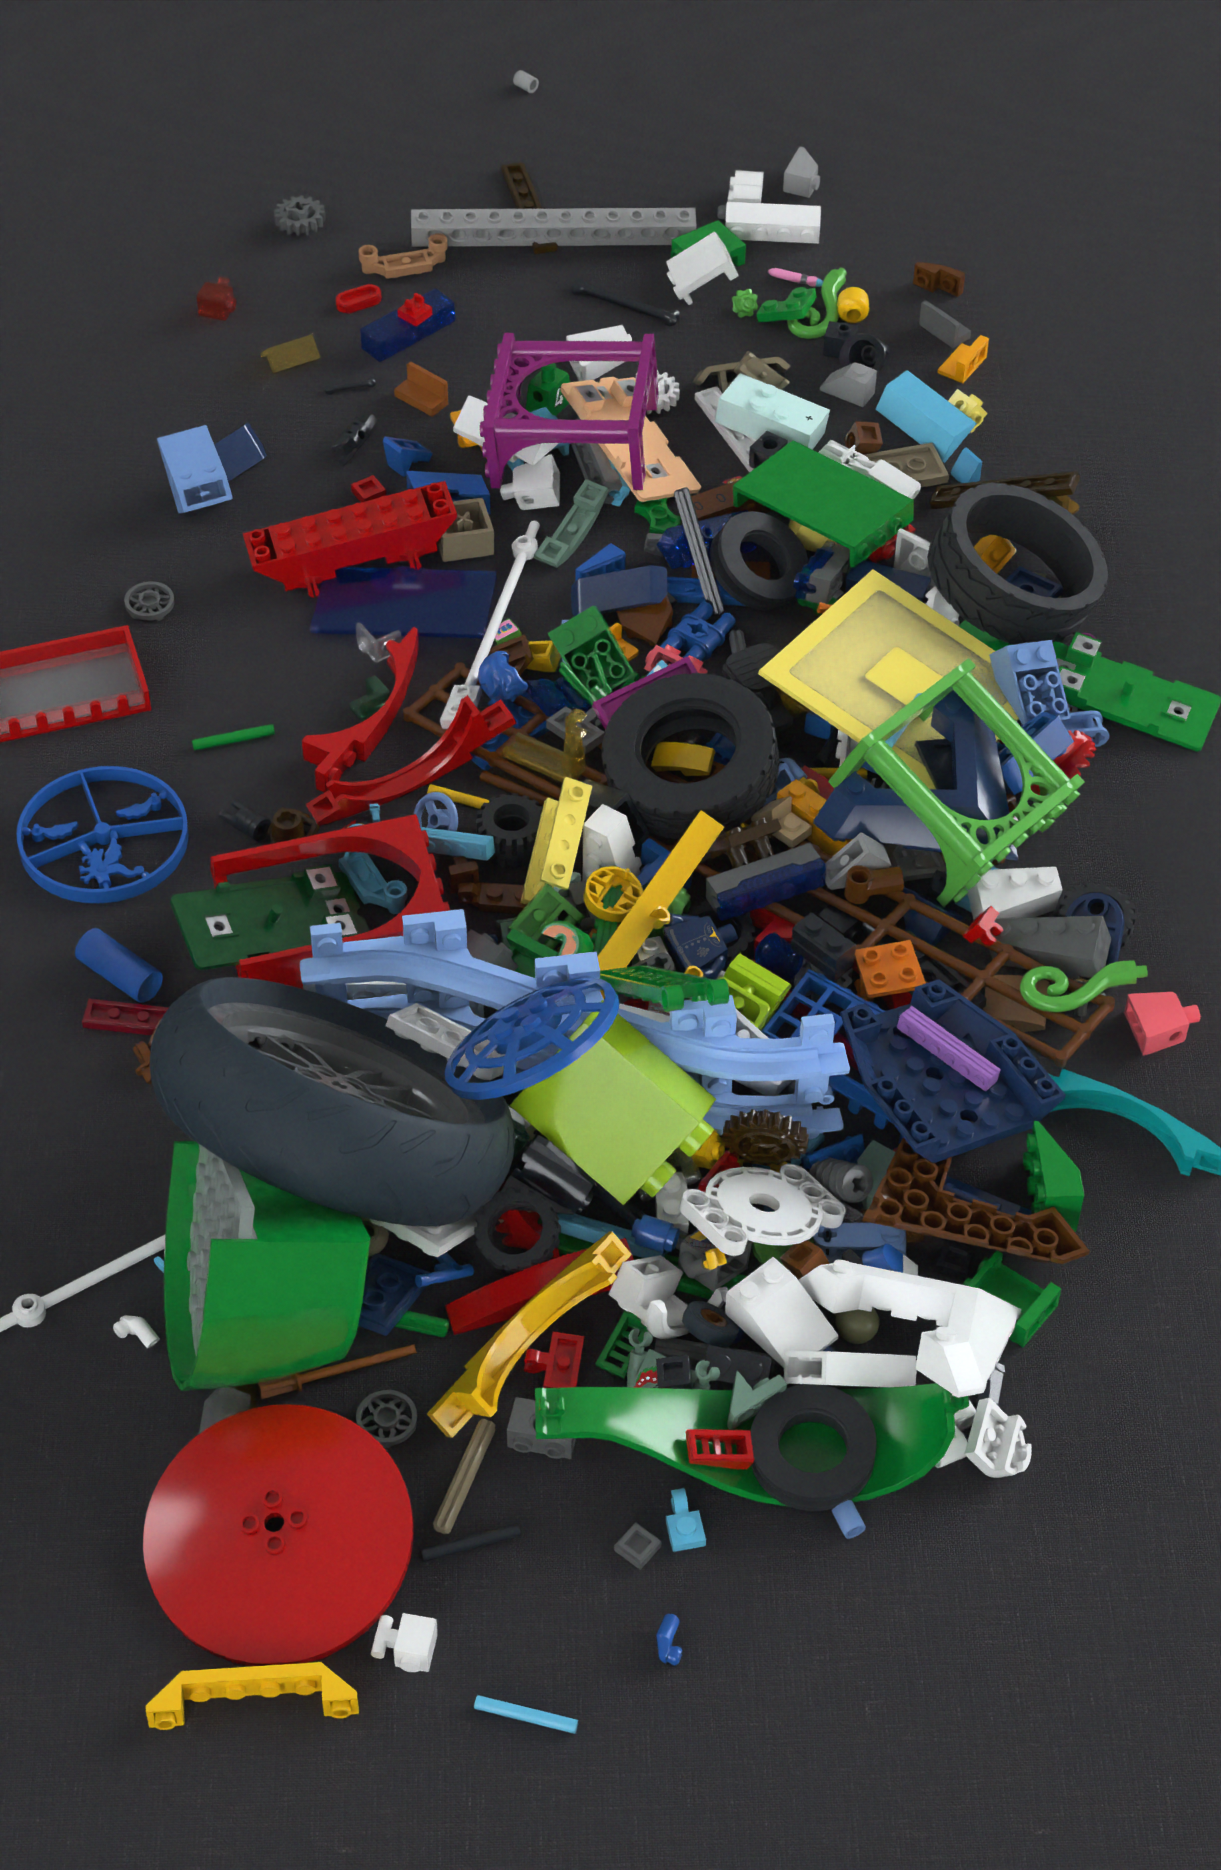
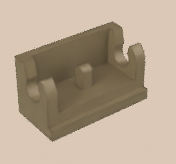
M749 351L746 352L733 371L737 375L739 373L763 383L773 385L780 390H783L789 384L786 378L782 377Z

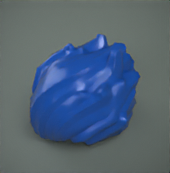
M505 651L492 653L484 659L479 668V683L482 690L491 699L488 702V706L493 705L499 700H502L507 706L509 701L514 702L516 697L528 689L527 682L519 676L517 669L509 665V654Z

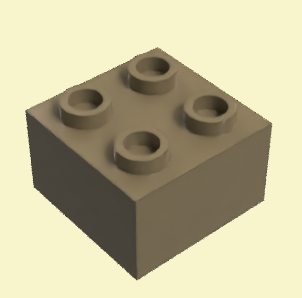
M483 498L454 501L453 504L458 517L437 542L443 562L494 555V529Z

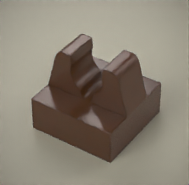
M465 856L453 858L455 865L448 866L451 893L459 891L460 883L475 884L479 882V869L476 861L467 862Z

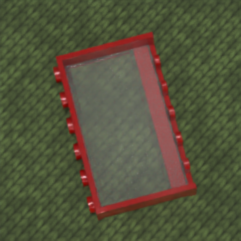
M128 625L0 652V743L151 710L149 690Z

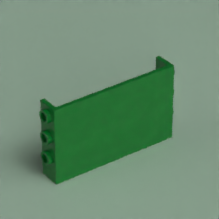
M794 440L733 485V505L738 508L747 500L752 499L850 549V566L853 568L863 560H866L879 547H882L898 533L900 528L903 529L910 524L914 516L913 499Z

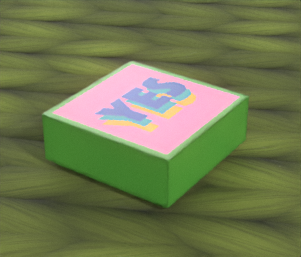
M510 618L501 622L493 643L497 646L522 636L520 629Z

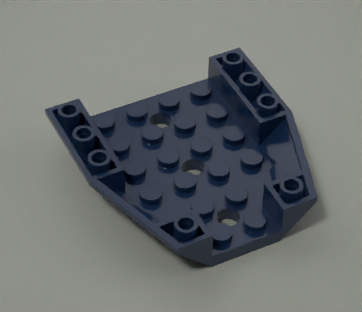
M940 979L915 987L910 1004L875 1015L869 1006L864 1003L843 1010L840 1013L864 1087L912 1149L932 1163L1032 1129L1034 1121L1040 1122L1065 1099V1093L1013 1031ZM911 1006L916 1008L1000 1068L1001 1071L997 1082L986 1092L976 1086L951 1066L897 1028L900 1015ZM894 1034H902V1035H904L906 1038H904V1037H902V1036H895ZM927 1075H934L938 1077L940 1080L928 1077ZM962 1117L969 1118V1119H971L974 1123H972V1122H970V1121H967V1120H962L961 1118H962Z

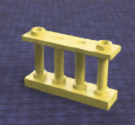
M565 777L559 801L547 798L544 801L520 903L527 905L545 883L549 884L552 888L555 886L564 890L569 889L592 790L591 785Z

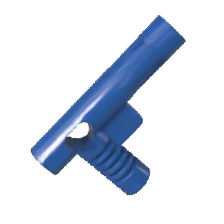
M445 1252L441 1256L435 1257L440 1263L435 1265V1272L416 1275L415 1283L420 1288L434 1283L469 1277L474 1274V1269L471 1264L459 1266Z

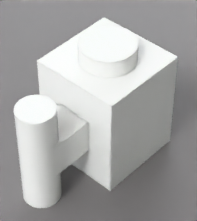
M403 1613L399 1630L391 1629L393 1618L388 1615H381L371 1656L382 1659L384 1658L386 1647L394 1648L396 1667H400L407 1672H429L437 1639V1620Z

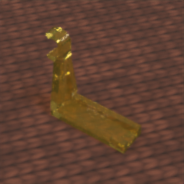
M573 709L565 718L564 752L518 732L515 735V741L510 746L503 748V757L560 782H563L565 777L577 780L586 769L582 738L588 732L584 728H580L576 721L578 723L582 722L587 714L580 709Z

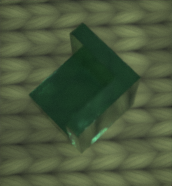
M375 675L365 679L366 695L349 703L351 711L362 722L375 714L390 697L389 690Z

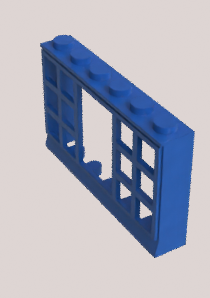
M808 969L761 1032L769 1039H781L775 1034L783 1023L787 1022L797 1028L790 1038L800 1037L801 1022L790 1016L799 1002L811 1008L807 1016H815L817 1013L822 1015L833 1014L834 1022H836L834 1036L843 1026L841 1016L823 1007L827 1000L844 1010L866 1003L875 1015L885 1011L880 1009L875 1003L868 1002L855 995L850 989L830 981L825 975ZM809 990L821 996L817 1003L805 997ZM844 1074L829 1076L828 1086L832 1088L833 1095L835 1096L839 1092L849 1098L848 1109L850 1112L858 1114L862 1107L867 1108L875 1113L874 1124L880 1129H884L888 1122H891L864 1085ZM930 1075V1076H932L933 1078H935V1079H937V1080H940L938 1077H936V1076H934V1075ZM900 1134L899 1144L903 1138L902 1134Z

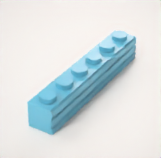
M420 827L421 831L426 830L428 835L429 847H426L428 853L458 857L465 856V858L488 860L495 853L493 836Z

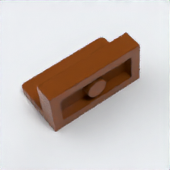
M409 362L407 364V379L394 389L395 397L433 417L448 405V383L446 380L417 364Z

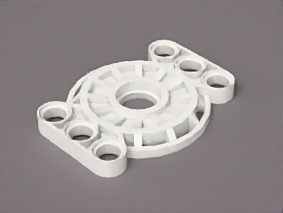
M785 1164L780 1168V1172L758 1167L727 1169L710 1179L705 1192L696 1189L684 1191L679 1206L681 1213L721 1252L732 1256L743 1254L747 1240L766 1245L782 1246L804 1242L818 1232L820 1225L826 1228L840 1227L846 1212L844 1205L804 1168L796 1164ZM751 1204L766 1205L774 1209L775 1211H761L753 1207Z

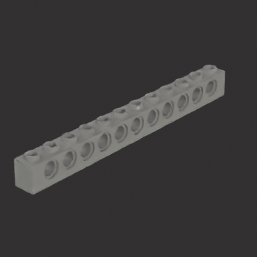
M695 208L411 209L412 247H429L428 238L437 233L447 237L448 246H532L534 242L538 244L556 242L558 246L672 245V239L696 230Z

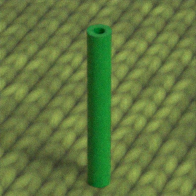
M273 724L194 739L192 740V745L195 751L275 735Z

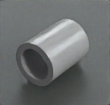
M522 70L518 71L513 79L514 85L529 93L535 92L539 84L537 78Z

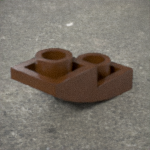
M917 262L914 268L913 284L932 293L939 288L959 297L964 290L966 273L939 264Z

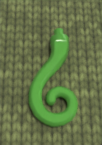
M844 268L831 270L823 280L821 294L826 308L824 320L819 323L821 319L819 311L810 307L805 317L810 318L811 326L800 324L798 322L799 319L787 320L788 329L792 334L805 339L819 338L825 335L829 321H838L837 292L846 282L845 276L847 272Z
M1134 960L1111 963L1100 969L1079 989L1063 996L1060 995L1064 994L1069 986L1066 974L1059 968L1052 966L1035 967L1029 970L1022 978L1020 992L1023 999L1036 1009L1047 1012L1070 1011L1085 1005L1109 987L1136 984L1137 978L1147 977V966H1136ZM1044 979L1055 982V984H1051L1047 988L1049 996L1037 991L1035 986L1037 982Z

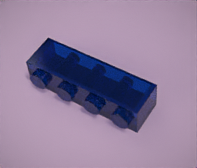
M435 288L422 295L425 299L424 303L432 307V315L416 327L399 318L398 309L360 329L361 348L377 361L382 362L455 322L454 302Z

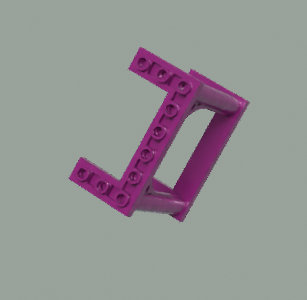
M504 333L502 343H498L497 347L498 358L494 360L495 374H491V390H487L488 405H484L483 408L484 421L480 422V437H484L485 440L482 446V454L484 458H487L485 476L490 478L491 488H501L506 463L514 454L526 447L542 443L629 444L633 490H643L646 476L642 435L646 410L657 411L659 399L654 334H644L643 341H515L514 333ZM639 361L629 420H564L539 417L528 412L520 405L521 386L525 377L543 366L557 362ZM509 413H518V415H516L513 418H503L505 415Z

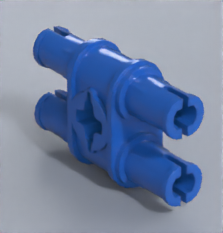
M703 601L691 614H685L675 628L669 630L668 638L660 647L665 648L666 644L678 650L686 651L687 653L683 658L690 655L701 661L707 660L711 657L712 652L724 643L725 635L735 626L736 620L730 613H724L713 625L706 622L713 615V607L708 602Z

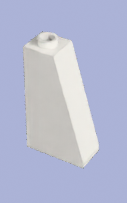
M785 1350L784 1380L789 1384L866 1387L915 1386L917 1373L915 1369L916 1356Z

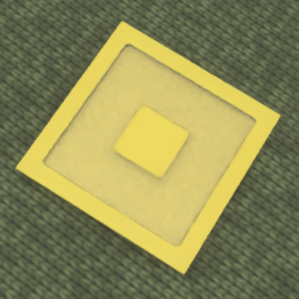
M874 569L762 667L758 673L859 743L862 738L909 704L916 694L926 691L969 658L976 665L971 674L1016 722L1019 720L995 681L989 656L995 650ZM917 716L910 722L892 749L929 789H936L914 744L916 741L945 739V737L931 727L932 716L924 722Z

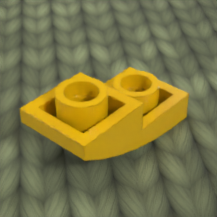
M660 742L656 745L651 767L656 772L680 770L684 776L710 775L715 750L696 744Z

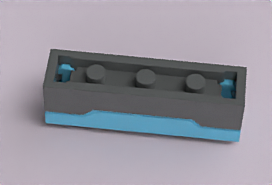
M571 443L584 478L608 488L609 491L604 503L620 506L624 498L628 496L630 488L599 444Z

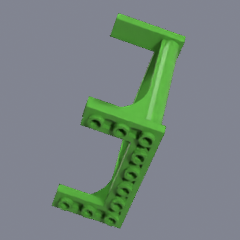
M969 658L862 738L828 781L835 789L852 773L857 772L866 761L916 814L935 837L945 859L947 869L946 885L943 892L937 898L943 907L952 900L956 904L969 893V890L981 880L980 877L984 876L994 866L991 863L993 860L996 859L999 863L1011 852L1010 846L1014 845L1017 848L1038 830L1042 833L1055 822L1053 818H1058L1067 809L1064 804L1070 805L1080 795L1077 790L1085 783L1078 774L1070 779L971 674L976 665ZM954 690L1014 756L1022 776L1020 801L1011 813L1002 818L977 820L963 816L943 804L885 741L917 716L923 722L932 716L933 706ZM1029 770L1032 771L1034 777L1029 774ZM1039 785L1040 795L1035 794L1030 786ZM1032 800L1035 803L1029 806L1027 801ZM961 825H966L969 828L968 833L967 829H965ZM995 827L1000 829L997 835L993 830V828ZM977 828H981L986 832L988 836L987 844H982L978 841L976 836Z

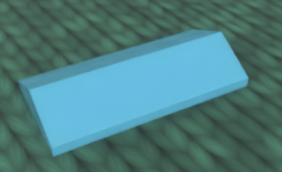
M908 370L886 385L876 407L879 413L920 445L933 443L943 463L948 460L977 424Z

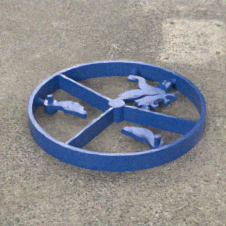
M118 766L86 768L71 772L50 782L27 803L17 825L19 854L28 875L46 891L58 897L81 903L117 902L138 896L156 887L178 867L186 852L189 836L185 808L178 795L169 785L146 772ZM112 780L126 781L143 785L159 793V796L156 793H152L151 797L142 804H134L128 808L117 810L116 814L118 817H125L127 820L132 818L139 819L141 816H146L150 809L152 811L160 810L162 807L161 799H167L176 808L180 817L109 826L107 823L101 822L87 783ZM82 785L96 821L94 831L27 858L23 849L24 835L27 836L31 833L33 841L41 842L45 837L52 840L64 839L66 836L72 835V832L77 829V821L54 825L52 828L40 827L39 824H34L31 830L27 826L34 814L51 798L72 787ZM182 830L180 841L173 854L154 872L150 874L144 872V867L136 866L131 871L124 865L119 864L118 860L122 858V847L117 844V838ZM96 843L100 845H107L110 843L109 848L107 849L105 854L103 849L97 851V849L94 848L91 852L89 846L94 845ZM81 850L84 855H87L82 857V863L88 861L87 864L91 866L89 868H84L82 865L79 866L80 874L88 873L86 876H81L80 880L84 881V884H88L91 879L95 878L101 889L68 886L50 879L36 868ZM120 874L127 878L137 875L142 877L132 883L109 888L111 886L109 876Z

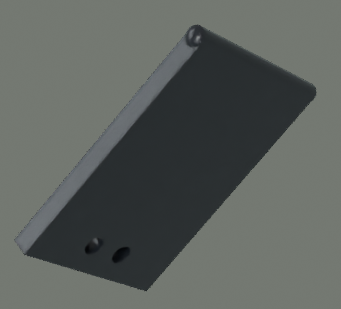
M946 738L916 741L914 745L935 788L954 790L951 742Z

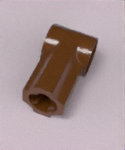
M861 865L853 866L847 872L844 896L851 903L863 904L872 895L903 891L902 870L897 866L870 870Z

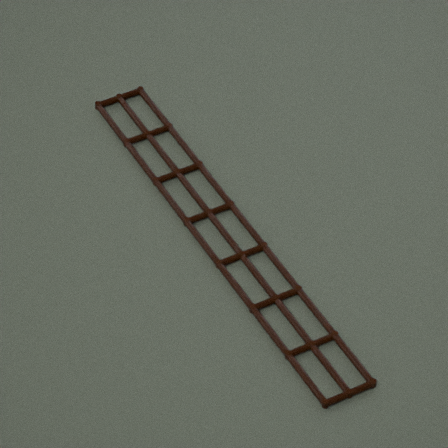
M462 662L456 663L453 670L439 682L431 685L429 690L410 707L403 709L404 721L412 722L442 737L447 729H442L440 724L422 716L419 712L436 699L447 704L450 694L445 692V690L458 678L463 677L467 679L471 669L465 667V664ZM522 695L516 697L512 703L536 715L520 729L511 726L503 731L502 734L510 738L494 752L481 746L470 752L488 762L489 766L498 767L558 800L561 788L504 759L519 743L594 782L608 786L605 774L529 735L544 721L553 716L555 712L551 711L548 706H541ZM602 743L599 744L597 747H599V748L601 749V748H602ZM647 760L646 767L659 778L674 783H690L669 771L656 772L651 767L652 762ZM750 817L744 823L750 825V823H752L753 821ZM770 835L771 837H773V838H775L776 840L780 841V840H779L778 838H776L775 836ZM652 836L648 837L670 852L680 840L677 839L672 845H667ZM802 841V842H800L798 845H796V846L793 847V848H796V847H799V846H802V845H805V844H808V843L805 842V841ZM812 845L821 857V863L825 864L833 857L822 851L818 845ZM744 848L749 863L758 861L756 853ZM699 863L694 872L705 878L720 874V872L703 863ZM810 881L800 885L792 883L793 886L875 928L860 945L856 944V949L873 947L885 935H889L900 942L911 940L915 950L973 979L971 984L961 993L969 1001L986 986L1074 1032L1075 1034L1058 1051L995 1018L1013 1031L1028 1049L1053 1061L1057 1067L1066 1066L1069 1058L1085 1040L1090 1038L1091 1033L1108 1013L1114 1010L1115 999L1099 994L1090 1001L1099 1007L1085 1023H1081L1061 1012H1047L1032 1007L1023 999L1019 990L993 976L1008 960L1028 970L1046 965L1013 949V946L1010 944H1003L996 940L992 945L986 946L979 937L974 942L997 953L983 970H979L894 926L912 909L962 936L968 929V925L916 899L913 894H906L902 891L883 894L899 904L885 919H881ZM779 887V891L773 889L772 894L767 891L766 896L760 894L759 898L755 895L753 900L750 897L747 898L760 908L766 909L794 925L805 918L774 901L785 890L782 887ZM1068 977L1069 986L1067 990L1070 992H1074L1083 986V984Z

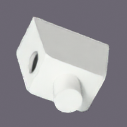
M552 454L541 458L534 465L525 463L513 469V482L504 484L500 488L503 500L515 498L519 508L522 510L559 506L560 472Z

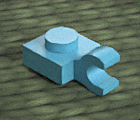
M684 1488L671 1490V1505L674 1515L666 1516V1525L672 1551L676 1552L706 1546V1538L699 1510L689 1512Z

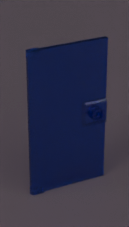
M397 567L396 569L340 568L335 570L337 578L322 582L310 626V632L317 634L406 636L415 627L418 629V636L483 639L486 633L497 573L496 571L429 570L425 568L417 570V567L415 569L410 567Z

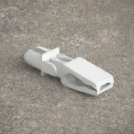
M830 440L818 452L911 499H914L921 490L919 482L882 459H879L876 463L870 461L865 455L855 451V445L849 449Z

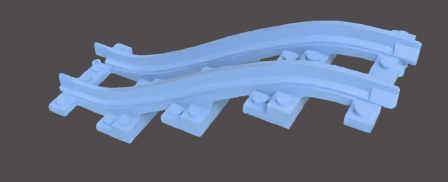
M463 909L402 916L403 936L343 942L341 923L310 926L313 958L300 961L302 984H315L316 993L354 1005L385 1019H388L390 1014L418 1003L470 1031L483 1022L485 1018L473 1014L469 1007V1000L499 1010L528 993L554 983L576 978L600 979L597 952L535 958V978L473 958L467 949V928ZM374 981L398 982L406 984L407 994L347 1000L346 984ZM588 988L582 990L586 997V1003L604 1001L600 989ZM570 995L556 1004L557 1006L575 1004V997ZM729 995V1002L727 1004L713 1006L708 1003V1000L697 1002L684 1000L683 1009L670 1011L669 1022L663 1023L620 1008L618 1009L619 1015L716 1098L703 1119L714 1128L718 1135L723 1134L725 1121L730 1120L731 1115L739 1117L740 1111L748 1113L751 1112V1109L755 1111L766 1109L770 1112H780L784 1116H792V1121H801V1127L807 1128L808 1140L816 1138L819 1133L823 1134V1132L843 1129L839 1108L823 1109V1106H820L816 1110H812V1103L820 1102L823 1105H827L834 1101L832 1088L828 1086L829 1076L848 1074L850 1072L844 1044L833 1043L835 1027L833 1014L801 1017L800 1037L761 1039L740 1038L736 1036L737 1013L732 995ZM583 1012L576 1023L563 1035L569 1038L591 1012ZM569 1014L562 1015L560 1024L569 1016ZM552 1043L539 1052L518 1061L516 1073L523 1072L552 1057L559 1048ZM732 1080H795L794 1094L780 1096L736 1095L732 1093Z

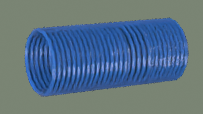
M94 928L87 931L76 945L75 957L78 961L88 966L139 1003L149 1001L159 991L163 980L162 972L100 929Z

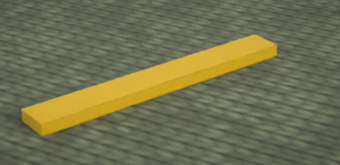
M702 810L698 813L597 956L600 970L627 967L654 928L653 923L657 918L650 917L649 915L658 906L666 909L669 907L723 830V825ZM600 990L602 997L604 999V990Z

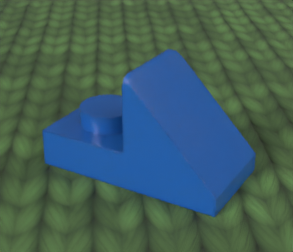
M386 436L383 439L388 466L403 477L406 476V471L409 470L412 462H429L433 455L431 451L417 441Z

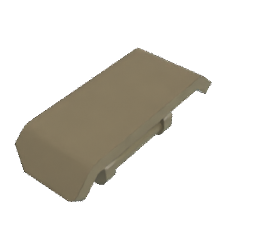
M780 357L760 359L772 369L782 373L786 372L790 367ZM739 362L706 367L696 375L692 383L700 385L708 376L718 375L719 388L724 393L732 383L727 382L726 373L733 372Z

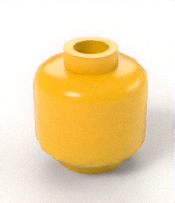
M858 287L844 289L839 294L837 300L839 317L847 323L863 321L869 312L867 293Z

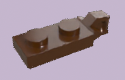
M486 882L475 884L460 883L458 902L472 904V906L478 907L479 911L520 914L526 907V904L520 903L524 885Z

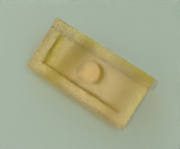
M312 334L267 348L260 353L261 357L267 356L273 374L320 358Z

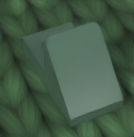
M738 1371L736 1372L727 1427L730 1430L735 1429L757 1415L766 1401L775 1394L786 1390L787 1383L779 1374L771 1380L769 1378L761 1380L752 1390Z

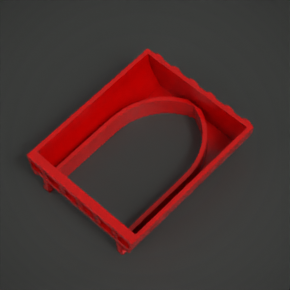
M416 814L210 857V871L215 889L218 883L228 882L226 875L339 852H361L386 858L400 865L419 882L416 892L408 905L397 916L371 931L342 938L343 942L403 936L402 916L450 911L448 902L442 901L441 895L444 894L441 878H435L436 862L433 853L428 854L426 848L429 847L426 830L421 831ZM312 945L239 960V965H235L238 978L265 980L304 989L301 980L300 961L313 958Z

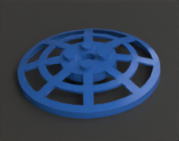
M576 978L545 986L514 1000L476 1026L452 1052L445 1068V1079L454 1094L461 1098L484 1100L515 1093L549 1078L580 1058L604 1036L618 1014L620 1005L618 995L611 984L602 979ZM588 988L604 990V1002L586 1003V997L582 990ZM570 995L575 997V1004L557 1006L556 1004ZM583 1012H599L592 1024L574 1041L563 1035L576 1023ZM569 1014V1016L560 1024L562 1015ZM489 1039L490 1043L476 1055L474 1053L475 1045ZM552 1043L561 1049V1051L545 1061L516 1074L517 1061L539 1052ZM494 1050L499 1054H506L502 1057L487 1058ZM465 1054L469 1066L458 1079L454 1076V1072L460 1059ZM504 1066L503 1079L483 1083L468 1082L477 1068L490 1069Z

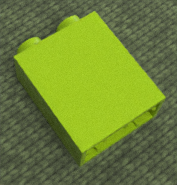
M591 1012L568 1039L574 1041L592 1024L599 1012ZM617 1014L613 1024L592 1048L561 1071L525 1088L510 1106L624 1205L639 1188L651 1198L663 1188L676 1172V1169L666 1159L677 1147L688 1157H691L714 1131V1128L703 1118L716 1098L621 1015Z

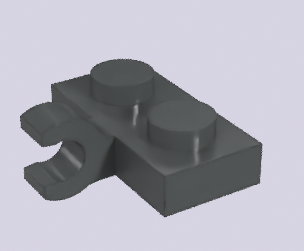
M565 706L546 720L547 729L584 754H587L601 744L603 737H605L604 731L599 729L602 723L597 719L598 716L593 708L589 709L581 717Z

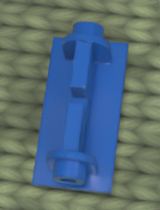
M862 1134L854 1137L847 1136L841 1142L813 1153L807 1152L805 1157L801 1158L802 1165L805 1169H811L814 1163L827 1158H835L857 1164V1160L865 1151Z

